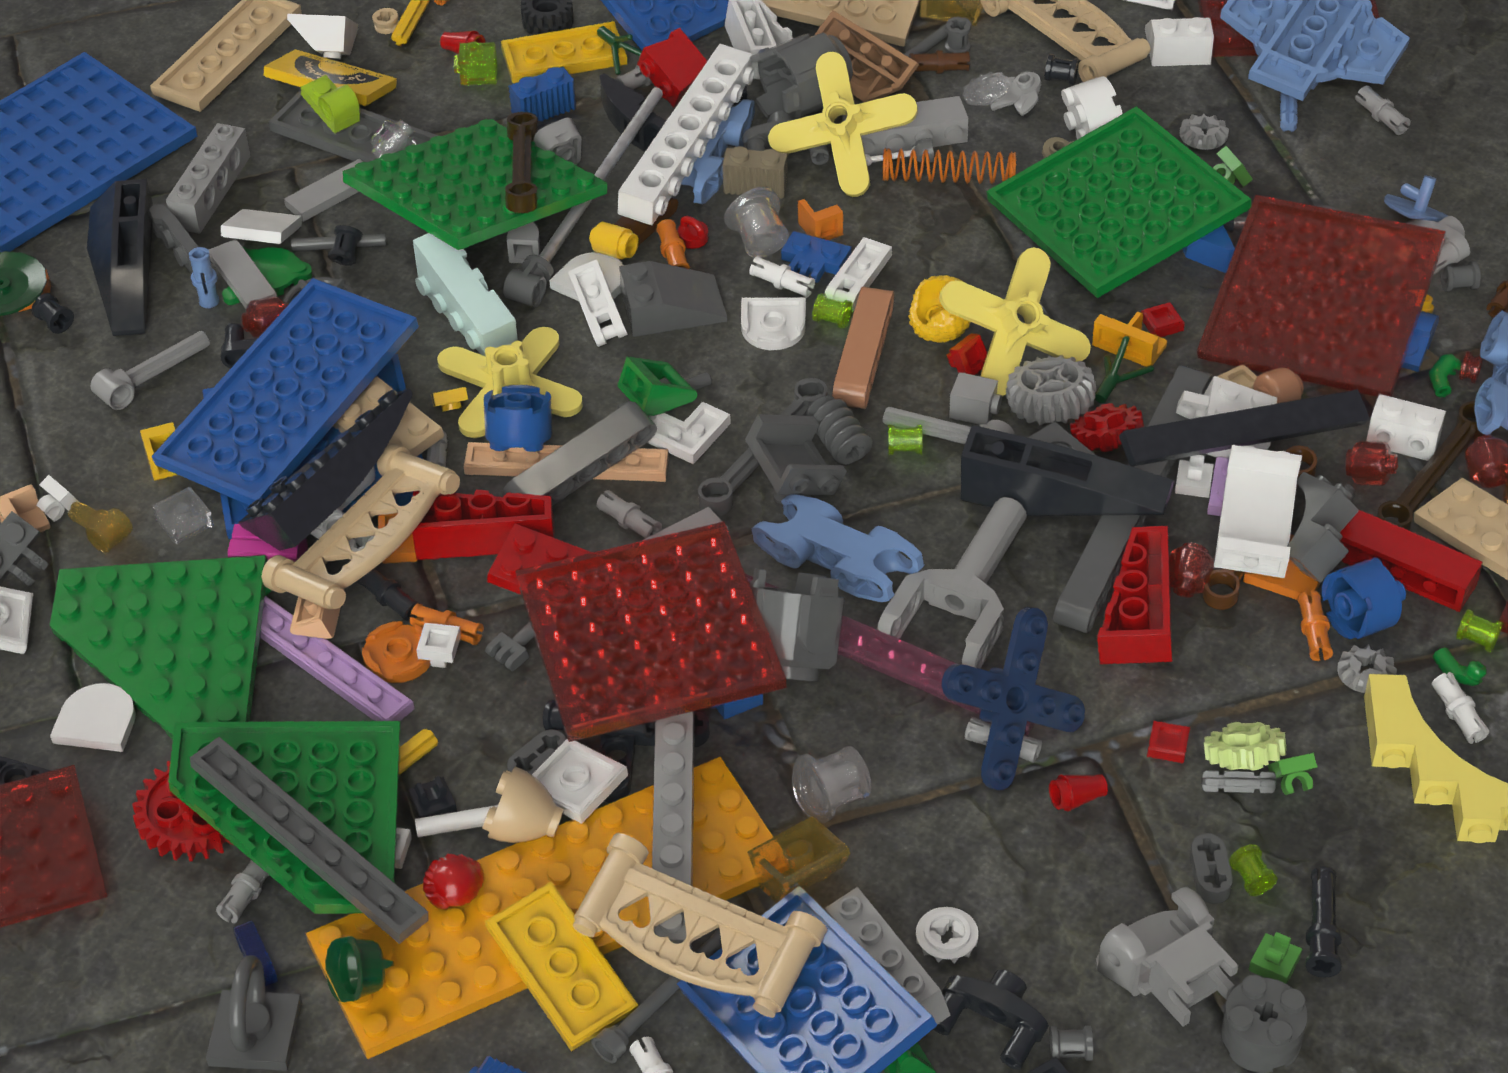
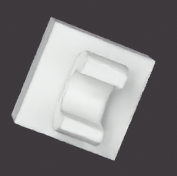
M1204 455L1190 456V461L1180 460L1175 493L1209 498L1214 464L1204 463Z
M50 475L39 484L48 495L43 496L36 506L54 522L62 517L65 509L76 517L85 508Z
M425 623L416 649L418 659L430 660L432 667L446 668V662L453 663L461 638L460 626Z

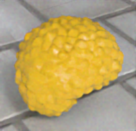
M948 275L931 276L920 282L913 295L908 316L910 319L909 324L914 328V333L918 334L920 338L937 343L948 342L949 340L959 338L969 328L970 321L946 311L939 299L940 291L950 281L962 280Z

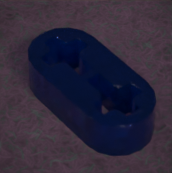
M252 920L233 927V932L243 957L254 955L260 959L264 970L265 987L278 982L273 964Z

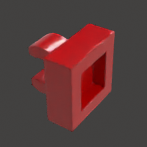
M971 333L949 350L950 353L946 354L950 366L956 367L958 373L975 375L983 369L988 353L980 334Z

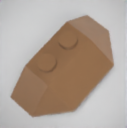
M832 10L815 33V35L820 33L833 35L845 46L853 68V76L850 81L854 97L863 103L883 98L901 90L919 66L916 61Z

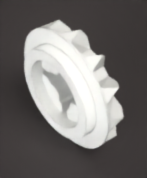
M939 907L930 910L921 917L916 927V944L921 946L924 956L930 954L935 957L938 963L942 959H951L955 964L960 957L965 956L969 958L972 949L978 943V927L969 914L957 908ZM951 926L953 938H950L948 942L943 944L941 935H944Z

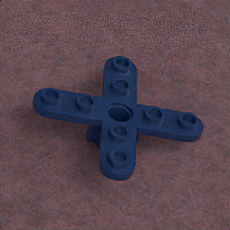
M1026 607L1016 615L1004 669L993 667L989 672L968 665L953 664L944 672L942 678V690L948 699L979 708L981 710V721L991 723L981 768L982 780L990 789L1004 790L1013 782L1027 722L1060 731L1074 732L1079 729L1085 718V708L1080 698L1035 685L1048 629L1047 617L1039 608Z

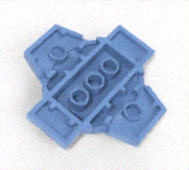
M1228 0L1222 8L1220 16L1223 21L1253 43L1258 59L1251 67L1248 79L1301 101L1305 99L1310 89H1315L1319 82L1337 78L1383 85L1408 47L1410 40L1407 35L1383 17L1374 18L1370 0Z

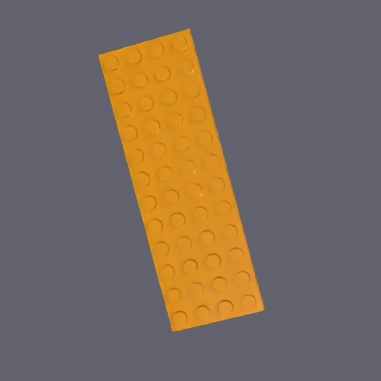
M721 756L694 767L693 887L726 901L791 872L790 861ZM654 785L594 810L582 824L572 819L559 825L554 838L545 835L535 840L519 842L476 860L483 868L485 880L477 897L468 904L450 906L448 909H438L426 898L423 891V883L404 891L428 911V922L400 944L364 913H352L307 932L308 944L325 977L327 975L333 989L334 986L325 969L327 949L331 942L337 938L352 936L355 939L375 941L379 944L384 959L394 961V966L385 969L384 984L379 991L363 996L357 1001H338L366 1058L370 1059L527 989L525 983L485 927V921L551 881L573 913L576 914L609 855L606 848L616 833L631 836L641 842L649 852L643 865L652 868ZM646 896L621 910L619 918L623 921L633 920L634 925L639 928L648 926L651 921L648 897ZM602 930L596 932L594 937H591L603 955L622 947L607 932Z

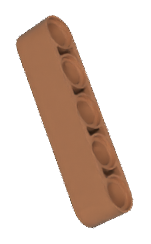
M861 287L835 377L832 394L834 399L845 401L848 407L866 409L892 316L894 291Z

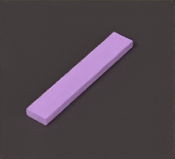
M265 596L260 632L262 640L374 721H401L414 710V704L411 699L327 639L292 634L290 626L293 615Z

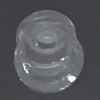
M757 187L743 193L730 204L724 214L726 226L739 232L745 251L751 257L770 256L779 251L789 238V232L778 216L780 210L779 197L774 190L768 187Z
M845 746L819 759H814L809 754H803L795 761L792 784L796 801L802 811L816 822L826 823L832 820L835 816L836 808L847 803L866 799L871 794V778L867 765L859 752L851 746Z

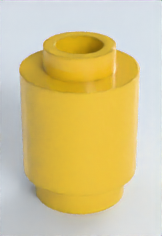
M602 221L591 230L589 241L594 252L622 260L632 258L637 251L638 236L631 229Z

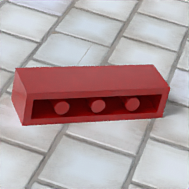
M1359 510L1340 532L1343 536L1340 542L1349 550L1341 562L1353 565L1376 557L1381 560L1394 579L1404 585L1406 590L1457 612L1462 610L1477 586L1482 561L1382 520L1372 514Z

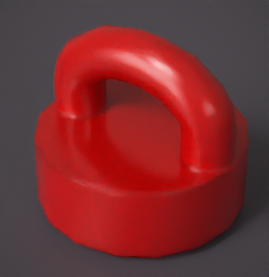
M683 216L681 218L677 232L679 238L684 241L686 248L696 249L704 246L709 238L707 225L691 216Z

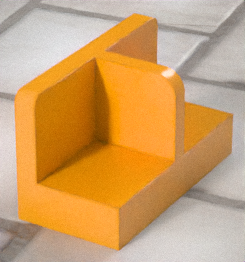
M1136 312L1128 324L1102 314L1094 321L1093 346L1117 355L1123 337L1128 336L1129 342L1123 358L1146 367L1153 366L1167 347V340L1141 330L1143 313Z

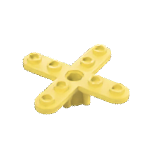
M827 52L822 54L816 63V73L824 107L822 113L775 125L770 130L768 142L772 149L779 153L788 154L831 143L839 185L846 195L858 197L863 195L870 186V176L861 136L911 123L917 116L918 106L915 99L905 93L855 104L844 58L839 53ZM847 115L844 122L840 124L834 123L838 116Z
M1035 247L1028 248L1020 254L1005 299L957 280L950 281L940 291L939 299L946 311L994 331L980 377L998 380L997 394L1002 395V397L1006 395L1009 374L1013 373L1015 367L1020 365L1026 345L1056 358L1060 355H1063L1064 359L1075 357L1076 362L1083 361L1090 353L1091 345L1085 334L1054 321L1043 314V309L1039 302L1051 263L1048 255L1043 250ZM1017 313L1022 315L1025 323L1019 320Z
M538 327L529 332L522 342L516 340L511 345L485 348V356L461 347H449L439 353L437 357L438 367L443 373L483 388L458 419L459 430L463 435L470 438L485 436L484 395L493 390V395L500 394L504 386H535L540 388V394L544 396L546 391L551 394L552 414L557 416L571 417L581 411L583 402L580 392L536 375L560 345L559 334L556 330L549 327Z

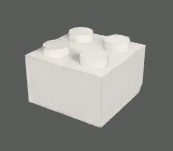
M1214 376L1204 395L1184 391L1178 401L1176 413L1188 419L1277 404V397ZM1271 442L1250 446L1256 449L1268 450ZM1231 449L1206 454L1214 457L1229 458Z

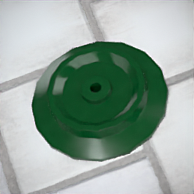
M0 252V316L14 314L31 305L42 295L47 283L46 271L36 258L21 252Z

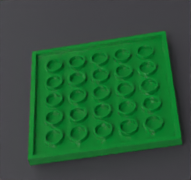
M1137 106L986 191L987 199L993 206L1096 298L1108 293L1252 208L1251 199Z
M483 119L478 124L470 127L458 128L450 134L432 137L430 141L418 145H409L404 150L383 154L378 159L358 163L355 167L343 171V182L457 250L607 194L606 181L574 165L573 162L559 157L552 151L543 150L535 146V142L531 141V183L537 186L538 206L534 211L528 213L509 211L505 205V187L512 183L513 140L507 137V128L493 119Z

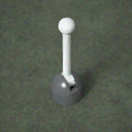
M931 138L918 140L911 150L904 151V157H910L911 151L915 149L917 161L921 163L923 152L927 149L929 163L934 162ZM899 152L892 153V159H897ZM865 154L867 166L871 165L872 162L883 161V155L870 156Z

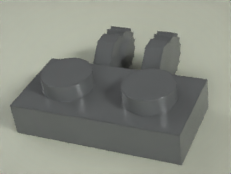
M13 511L0 525V584L11 573L28 587H31L35 581L30 574L16 566L18 562L25 556L34 566L45 570L49 564L30 549L41 536V533Z

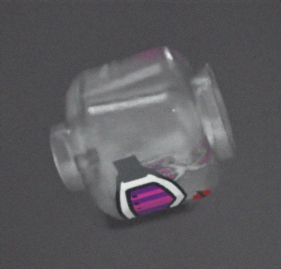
M401 119L398 123L386 120L371 138V144L374 147L372 153L380 158L383 154L395 153L405 150L409 145H417L415 138L412 136L415 130Z

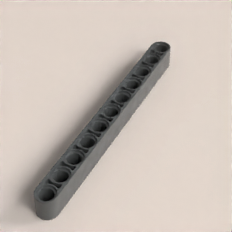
M1179 365L1148 426L1187 420L1188 418L1176 413L1177 404L1182 393L1189 391L1204 395L1212 381V374ZM1176 459L1134 467L1167 478ZM1148 515L1101 516L1057 603L1053 618L1055 624L1086 634L1090 633L1114 585L1116 576L1120 573L1121 561L1132 527H1143Z

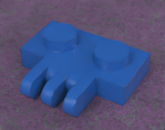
M796 231L792 232L781 250V260L791 262L789 266L792 271L798 272L800 269L799 274L807 277L812 272L811 278L815 279V283L820 281L824 272L836 275L851 255V246Z

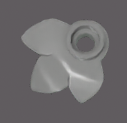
M1023 72L1016 77H1005L996 81L990 87V91L994 93L990 100L991 110L995 111L1014 104L1017 112L1024 116L1039 100L1040 76L1034 72Z

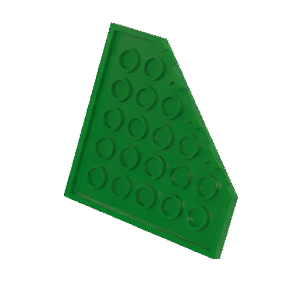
M265 555L59 569L50 627L54 635L71 646L74 652L90 667L98 670L108 683L122 688L132 698L136 708L153 723L156 722L161 726L172 740L175 722H250L266 589L262 582V571L267 558Z
M400 721L175 722L168 780L170 791L313 913L347 914L362 912L191 768L190 757L216 738L220 737L395 883Z

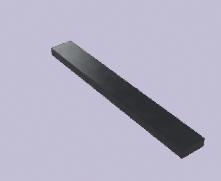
M1357 389L1125 430L1119 435L1129 465L1134 467L1231 449L1232 445L1250 446L1365 425L1370 418Z

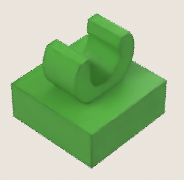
M1227 146L1216 153L1223 163L1215 165L1213 169L1221 175L1225 174L1224 178L1234 184L1236 179L1244 187L1253 180L1244 165Z
M1314 753L1282 759L1267 765L1269 771L1275 772L1276 779L1283 777L1281 789L1285 795L1294 793L1292 786L1294 778L1301 781L1303 791L1313 788L1312 777L1307 772L1317 768Z
M1276 932L1272 936L1265 933L1250 962L1249 971L1264 978L1279 980L1287 984L1301 958L1302 948L1290 944L1291 938Z

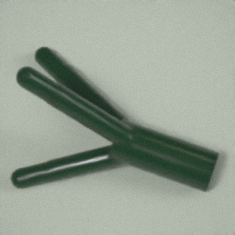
M601 26L597 30V35L611 46L616 75L621 73L618 55L620 47L640 57L641 50L624 42L632 40L633 36L631 34L617 36L605 26Z
M1128 336L1123 337L1112 366L1110 357H1104L1106 377L1095 393V400L1099 403L1107 401L1117 383L1154 370V367L1150 365L1122 375L1117 374L1129 342Z

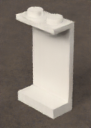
M1232 445L1227 468L1214 567L1285 578L1291 548L1287 547L1290 541L1297 477L1302 455L1290 454L1285 451L1276 452L1256 449L1252 446Z

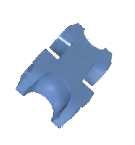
M743 99L737 106L731 108L728 119L726 121L722 120L716 137L708 141L704 155L701 158H697L694 162L690 176H685L682 180L681 185H689L694 188V203H706L722 185V164L724 160L722 155L728 145L735 147L744 146L742 136L746 130L751 128L755 113L753 100Z
M1503 310L1492 319L1480 349V357L1493 364V375L1485 380L1479 388L1474 407L1477 428L1488 437L1492 431L1500 426L1508 431V313Z
M797 494L787 495L781 502L784 508L783 514L788 518V522L777 524L762 521L752 528L754 542L777 562L791 568L800 567L806 560L831 570V578L839 579L838 587L841 590L858 598L877 602L889 601L895 594L892 590L893 582L886 573L899 571L912 574L924 567L922 553L897 532L882 526H876L868 534L862 533L844 525L839 511L829 503L817 498ZM900 552L905 553L911 560H909L908 558H906V557H905L904 555H902Z

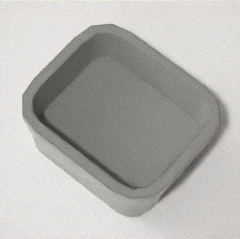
M567 117L539 129L535 134V146L543 150L552 151L559 157L573 162L574 165L580 162L582 138L572 118Z

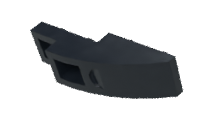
M603 73L599 76L603 108L614 127L622 134L646 98ZM651 112L631 143L645 152L666 120Z

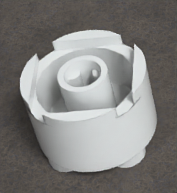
M1105 76L1093 78L1061 91L1062 99L1068 112L1064 113V120L1069 130H1076L1077 140L1123 114L1121 106H1115L1112 97L1116 95V92Z

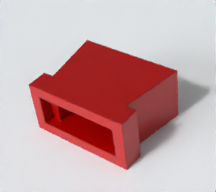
M679 27L670 33L667 40L644 47L637 65L642 74L663 91L662 98L667 100L674 108L681 101L707 63V60Z

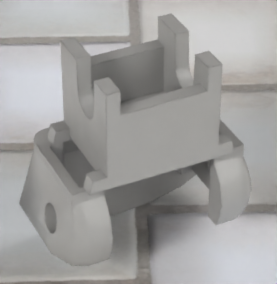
M1189 887L1180 888L1172 893L1171 899L1178 905V910L1159 912L1129 926L1121 923L1110 930L1100 945V952L1095 963L1099 973L1128 990L1133 996L1141 993L1147 995L1152 992L1182 1027L1189 1024L1191 1012L1188 1008L1216 991L1227 1000L1229 994L1234 989L1235 985L1222 972L1220 967L1230 977L1235 975L1238 970V964L1212 937L1214 918L1209 914L1204 900Z

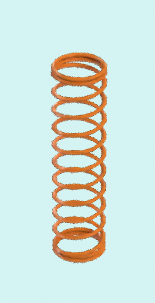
M885 148L883 152V181L889 180V169L891 179L894 182L896 181L901 158L903 178L907 182L910 177L914 157L916 181L920 182L925 156L930 183L934 179L937 158L942 183L945 182L950 157L952 177L955 184L959 178L962 156L967 184L971 180L974 158L979 184L983 181L987 158L989 178L992 185L995 182L999 157L1002 182L1008 179V175L1009 178L1016 175V152H1011L1009 155L1006 174H1004L1002 153H997L993 177L991 157L988 151L984 155L980 176L977 152L974 151L972 154L969 174H967L966 155L962 150L959 156L956 177L954 157L951 150L947 154L944 176L939 149L935 153L932 175L930 174L928 150H924L919 176L915 149L910 154L907 176L903 149L901 148L898 153L895 175L893 173L891 149Z

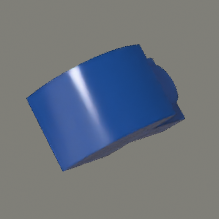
M1406 306L1399 319L1398 329L1387 356V363L1419 372L1427 349L1429 350L1436 331L1439 315Z

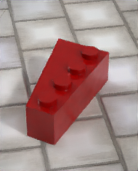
M476 490L474 495L456 492L447 495L440 493L425 517L412 532L416 560L498 554L514 524L555 538L551 496L507 492L504 497H495L488 490ZM413 491V496H416L420 491Z
M1168 526L1132 527L1121 561V570L1119 576H1116L1113 585V595L1105 610V620L1097 635L1100 664L1172 662Z

